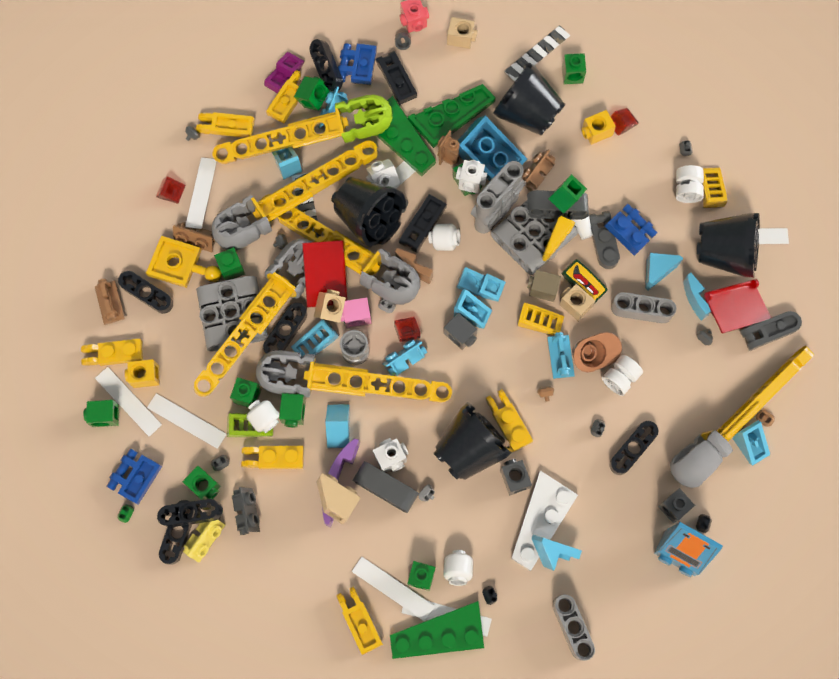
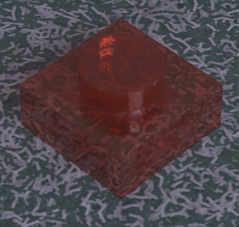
M415 317L394 321L399 342L420 338L421 332Z

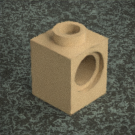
M451 17L447 34V45L470 49L472 42H476L478 30L474 29L475 21Z
M577 284L572 288H566L561 294L560 306L578 322L595 303V300ZM577 298L581 304L575 305L570 299Z
M327 289L326 293L319 292L314 317L340 323L346 298L339 296L340 292ZM329 300H332L333 308L329 311L327 303Z

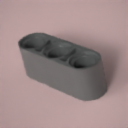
M535 190L527 194L529 217L558 219L562 216L570 220H582L589 216L588 195L586 193L564 214L548 199L554 191Z
M365 461L352 480L357 485L405 513L409 512L419 495L414 489Z

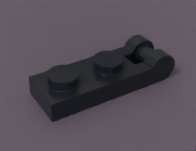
M395 51L389 52L388 56L376 58V63L399 105L417 98V92Z
M429 194L402 234L399 243L404 246L408 245L412 251L418 253L429 232L447 208V204ZM413 233L418 236L416 240L411 238Z

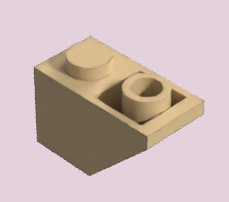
M322 473L316 482L323 512L344 524L361 497L357 495L353 488L349 486L343 487L337 483L338 480L334 476Z

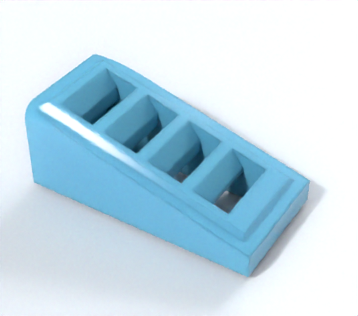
M322 319L292 345L291 348L294 352L304 356L305 352L300 347L304 345L309 351L308 354L317 355L334 342L339 335L326 320ZM325 329L329 336L326 337L321 330ZM316 334L321 338V343L314 337ZM309 339L316 346L314 349L307 342Z

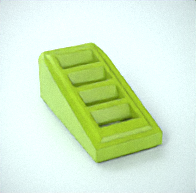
M229 413L227 416V437L273 436V428L267 433L264 431H253V426L249 421L248 429L244 431V420H247V414ZM235 420H239L238 431L235 430Z

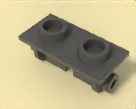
M239 487V490H234V495H232L234 511L242 510V514L235 516L237 531H240V535H246L249 532H260V519L256 511V496L253 488Z

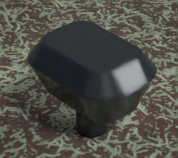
M701 514L696 524L697 530L703 533L708 532L712 522L711 517Z
M492 586L485 587L482 593L488 605L496 603L497 594Z

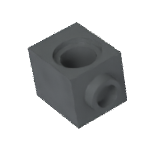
M457 313L444 327L443 334L461 350L466 346L471 347L477 340V329L460 313Z
M512 459L503 463L504 466L501 467L500 472L509 496L531 488L532 484L523 460L517 462L516 459ZM511 471H518L521 479L513 481L509 477V473Z
M679 488L658 507L672 523H675L688 513L695 504Z

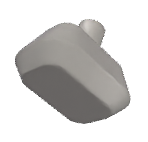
M381 299L378 307L386 313H392L396 305Z
M426 485L419 493V499L421 501L433 500L435 493L433 487Z

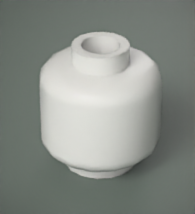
M436 224L433 230L429 232L428 239L429 243L437 251H453L456 246H459L461 235L460 230L456 229L454 224Z
M256 400L248 407L250 411L246 418L257 432L264 431L267 433L279 423L278 418L280 414L270 401L260 402Z
M454 550L452 554L444 558L443 575L449 581V584L463 586L473 577V559L463 550Z

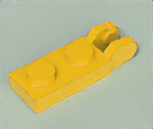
M296 70L290 79L285 82L266 110L268 116L283 124L298 104L294 95L299 88L296 84L301 77L300 71Z
M215 112L213 114L199 113L198 119L202 122L211 123V125L197 124L196 131L204 134L246 138L252 136L255 120L254 117Z
M141 339L97 343L98 345L89 344L81 347L82 353L98 352V358L88 357L81 359V364L85 366H105L143 360Z
M501 389L497 393L505 407L498 410L491 396L486 397V401L512 451L515 452L532 443L533 439L513 404H510L508 397Z
M303 446L242 448L243 454H259V461H241V467L303 469Z
M353 586L349 590L356 605L348 609L346 600L341 593L336 596L343 609L342 614L361 654L364 655L383 645L364 603L361 602Z

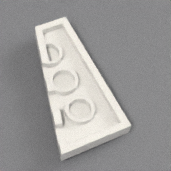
M540 471L511 559L531 571L539 559L532 541V535L550 540L578 494Z

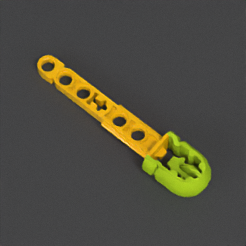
M365 95L353 98L348 103L344 101L335 103V112L288 124V127L238 139L233 143L219 144L213 149L212 156L217 162L227 164L237 161L236 158L243 160L289 147L295 149L341 136L345 143L355 141L356 138L360 140L383 133L390 126L392 109L389 102L381 96ZM359 109L358 113L354 114L355 124H361L364 127L359 129L353 128L346 132V127L349 126L347 117L343 118L342 113H351ZM319 123H323L326 126L325 132L322 134L315 132V126ZM300 128L306 131L303 139H297L295 136L296 131ZM279 134L286 137V139L283 140L282 144L278 141L272 142L274 146L271 147V141L269 139V136H271V139L273 140L278 139ZM259 139L266 140L267 145L264 149L260 150L257 148L256 143ZM240 144H246L247 151L243 155L237 152V147ZM226 149L228 152L227 157L220 160L218 158V151Z

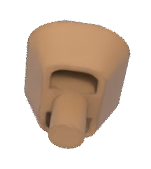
M551 386L539 388L537 393L540 397H545V402L550 401L549 396L553 395L554 388Z
M766 410L759 411L756 419L766 427L771 426L775 421V417Z

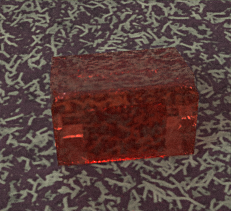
M628 108L615 111L610 116L616 126L614 131L618 136L639 124Z
M166 176L162 180L156 197L178 204L186 185Z

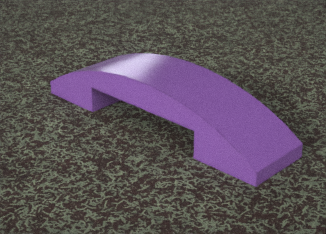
M354 438L342 449L333 462L328 474L338 480L344 462L354 463L360 446L358 439ZM323 512L326 526L331 527L334 519Z

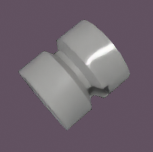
M351 330L343 334L340 339V348L346 362L353 365L365 362L369 357L370 350L364 333L358 330Z

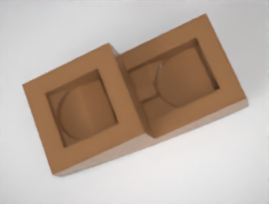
M396 248V257L413 267L420 280L430 284L433 278V270L416 264L417 258L415 254Z

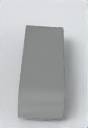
M626 292L617 294L611 305L613 314L618 317L656 323L669 322L677 310L675 303L670 299ZM622 301L627 307L621 308L617 302ZM639 305H645L648 311H642ZM660 308H666L669 311V315L663 314Z
M566 594L558 596L553 602V610L572 655L581 661L591 659L595 654V647L575 600ZM561 599L567 600L570 604L567 612H562L558 607ZM570 621L578 623L579 631L577 634L569 632L568 624ZM581 643H585L589 649L585 657L580 656L577 651Z

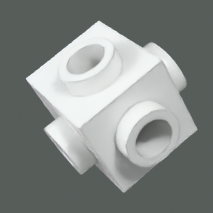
M389 159L376 161L366 168L368 176H366L367 181L391 187L400 184L395 167Z
M464 160L463 166L458 167L456 179L459 180V189L479 194L481 185L485 186L487 173L484 172L485 165L476 160Z
M391 438L386 439L379 444L380 447L373 450L381 470L385 473L390 470L395 472L405 466L404 463L407 462L406 455L409 454L403 442L399 444L397 438L394 440Z

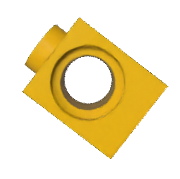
M604 110L585 118L581 131L583 137L588 139L592 145L613 136L616 126L608 111ZM594 126H597V127H599L601 130H596V129H594L593 127H594Z
M154 359L127 362L128 369H125V380L133 388L159 385V365ZM141 370H146L142 378H137V374Z

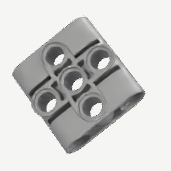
M517 161L508 162L478 195L477 203L472 209L471 215L475 217L474 226L479 233L485 234L490 232L517 202L519 193L526 183L522 179L523 166Z
M526 200L521 206L514 208L511 215L490 233L497 244L528 274L533 275L536 270L546 263L542 260L545 251L544 246L547 245L558 219H553L554 222L549 223L542 218L529 217ZM515 217H522L524 221H516ZM573 227L548 260L553 259L557 252L578 234L575 227ZM536 231L539 235L532 236L529 232ZM521 244L524 248L519 250L514 245Z
M245 276L203 285L196 289L200 308L199 317L202 321L208 351H218L241 322L240 316L259 293L257 277ZM233 291L231 296L224 297L225 292ZM231 310L237 311L234 316H227ZM252 313L250 315L253 323L258 324L262 322V316L259 313ZM209 315H216L213 321H206ZM267 328L261 335L257 333L250 343L266 340L268 338ZM247 331L240 332V336L236 341L238 345L244 337L248 339Z

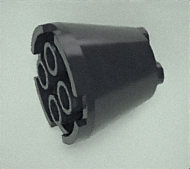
M529 62L499 102L493 114L502 120L542 135L555 121L554 117L557 113L561 112L565 103L539 70Z
M354 177L347 178L345 183L331 198V201L334 203V211L359 241L368 247L376 244L383 245L390 240L401 225L399 219L402 209H406V199L401 191L391 186Z
M747 213L700 223L699 235H701V242L697 243L699 263L743 277L754 278L759 253L758 229H760V214Z
M469 402L459 410L436 445V451L434 452L439 461L442 463L445 461L451 467L448 470L457 480L459 478L466 480L506 459L513 452L509 446L503 445L505 439L495 427L479 412H473L475 407Z

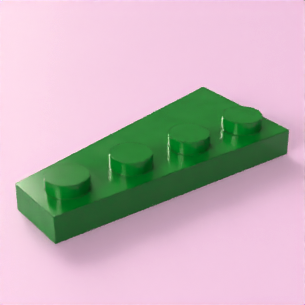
M481 84L459 94L456 98L444 100L442 104L433 108L430 106L423 109V112L419 114L409 115L408 119L426 141L435 148L443 135L446 136L449 130L451 135L492 105L496 101V97Z
M479 601L390 635L392 659L484 648Z

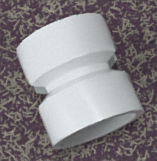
M688 165L677 169L676 183L678 185L676 186V199L679 202L695 203L704 198V187L702 185L704 182L703 168Z
M621 355L613 364L614 368H610L604 374L602 381L614 393L624 396L631 388V382L635 383L643 374V370L633 359L626 355Z

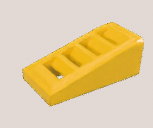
M703 168V208L725 207L727 194L721 169ZM705 174H715L716 177H706ZM707 181H716V183L708 184ZM716 194H718V197H711V196H710V195H716Z
M562 216L558 218L543 253V261L546 262L574 227V221Z
M524 303L518 326L555 336V333L561 331L564 316L532 304ZM528 313H532L530 321L526 320ZM536 315L540 316L538 324L534 322ZM544 317L548 318L547 326L542 325ZM553 319L557 320L555 329H551Z

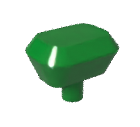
M128 504L123 505L117 515L118 520L124 523L128 522L134 512V508Z

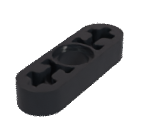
M315 39L311 42L309 51L319 77L330 91H334L337 86L339 91L343 85V79L330 47L326 41ZM328 61V68L324 70V63Z
M125 271L120 274L118 283L124 291L161 314L171 311L173 301L168 294L132 271ZM132 279L137 285L136 288L129 283L126 285L125 280ZM143 288H151V294L148 297L140 296ZM155 297H157L161 301L165 300L167 305L160 306L159 303L156 300H154Z
M293 303L288 307L263 344L265 354L270 352V345L274 346L277 339L275 336H278L280 339L277 343V351H285L307 318V311L303 304ZM299 309H301L300 311L302 315H297L293 321L296 325L294 326L293 323L290 322L294 318L293 311H298ZM282 326H290L291 333L287 336L281 335L279 331Z
M644 421L614 455L609 464L614 474H625L657 437L659 430L654 422ZM643 427L645 429L650 427L652 429L650 433L653 436L647 435L642 441L640 437L645 431ZM636 442L640 446L639 453H631L628 450V444ZM625 455L629 457L623 464L625 469L622 467L620 469L616 468L617 462L615 460L620 461Z
M213 499L166 505L158 511L157 519L161 525L169 528L211 522L221 517L223 507ZM211 506L215 507L211 514L201 511V509L209 510ZM193 507L195 510L194 516L191 519H186V510ZM169 512L175 515L178 514L179 516L170 517L169 520L165 519V517L169 515Z
M181 500V501H179L177 504H179V503H185V502H190V501H188V500ZM193 507L188 508L190 513L185 514L186 519H191L194 516L195 510ZM192 524L181 526L184 533L178 539L172 536L174 527H167L159 550V558L163 563L173 565L180 560L184 550L183 546L186 544ZM169 540L180 543L179 547L176 545L173 547L172 552L175 553V557H170L167 560L168 556L165 555V552L170 551L172 548V544L168 543Z

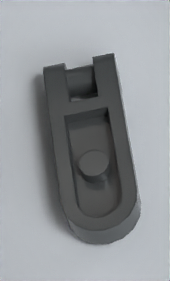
M610 211L602 212L600 215L595 213L589 214L593 233L592 239L599 265L605 269H612L618 264L620 254L615 236L605 227L611 220ZM597 223H604V227L598 228Z
M788 311L741 330L740 333L743 338H746L749 351H752L795 333L800 329L802 320L797 313ZM758 332L761 338L756 340L753 333Z

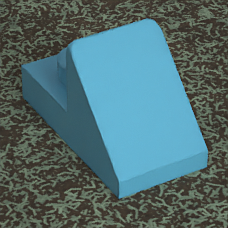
M532 535V541L545 568L554 571L558 558L570 561L571 557L580 559L582 550Z

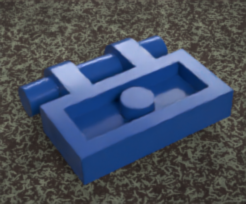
M344 44L343 50L340 52L341 63L338 66L343 83L346 80V76L351 75V83L371 85L377 46L357 44L356 50H351L350 44ZM349 60H354L353 66H348Z
M627 204L622 210L628 216L626 217L620 211L605 227L635 256L650 241L644 234L647 233L653 238L658 232L652 227L653 224L650 221L646 222L639 215L640 212L636 208L633 209ZM632 220L641 227L640 230L631 222Z
M130 448L126 456L123 455L120 461L122 462L116 472H112L109 478L111 480L106 487L114 491L117 485L121 484L122 487L118 494L139 505L162 466L141 455L137 462L134 461L138 452ZM129 466L133 469L127 479L122 478Z

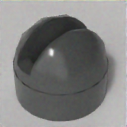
M405 32L398 33L395 37L396 47L400 50L408 49L411 45L410 36ZM401 38H404L405 43H401Z

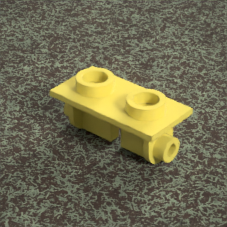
M219 520L200 523L196 528L201 533L200 536L192 534L183 546L185 549L182 552L195 561L200 562L215 539L221 534L225 524Z

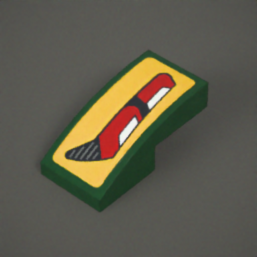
M577 259L561 273L572 287L575 284L580 286L595 300V303L608 291L605 285Z

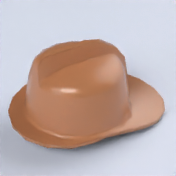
M608 332L582 339L577 343L572 354L574 363L579 370L587 373L604 368L617 361L622 351V344L617 336Z

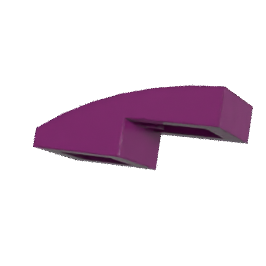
M287 52L276 63V69L264 80V86L278 94L296 70L300 71L304 61Z

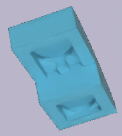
M465 267L456 288L466 289L473 295L498 302L506 282L492 275H482Z
M689 273L683 281L684 290L692 309L702 321L710 314L711 310L707 302L700 296L705 288L692 273Z

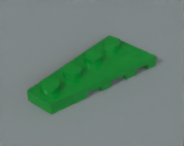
M391 96L387 101L392 109V121L383 133L376 136L420 176H423L436 164V159L394 97Z

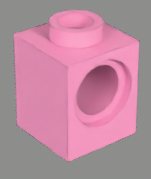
M367 298L345 301L341 322L345 321L346 328L372 324Z

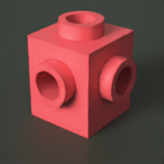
M421 0L400 2V21L402 26H406L408 33L418 32L427 27L429 12L427 7H423Z

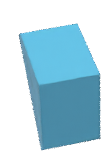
M292 147L272 152L283 179L302 172L298 155Z
M650 253L646 260L645 288L647 291L676 269L683 258L680 255Z
M466 289L462 290L454 307V316L460 313L472 325L482 329L485 328L492 312L488 306Z
M349 404L327 405L325 420L327 448H344L349 443Z
M759 420L732 437L752 466L770 455L762 423Z

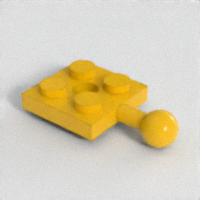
M164 236L160 237L146 271L149 277L187 288L193 272L205 275V278L210 282H216L221 278L219 267L212 265L206 268L197 265L202 251L200 247ZM174 257L179 258V263L176 266H169L170 259Z

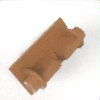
M449 130L446 136L443 135L437 145L439 147L437 154L439 156V165L443 161L450 165H456L459 161V142L451 137V131Z
M549 149L542 153L538 152L532 159L534 163L531 167H527L523 171L522 179L526 182V188L529 191L536 190L544 180V177L539 172L546 176L555 165V158L551 155L548 156Z
M185 222L178 223L177 226L173 225L174 240L200 247L201 250L213 252V242L216 241L213 238L212 231L202 228L199 232H196V228L185 227Z
M98 280L95 291L104 325L125 319L116 281Z

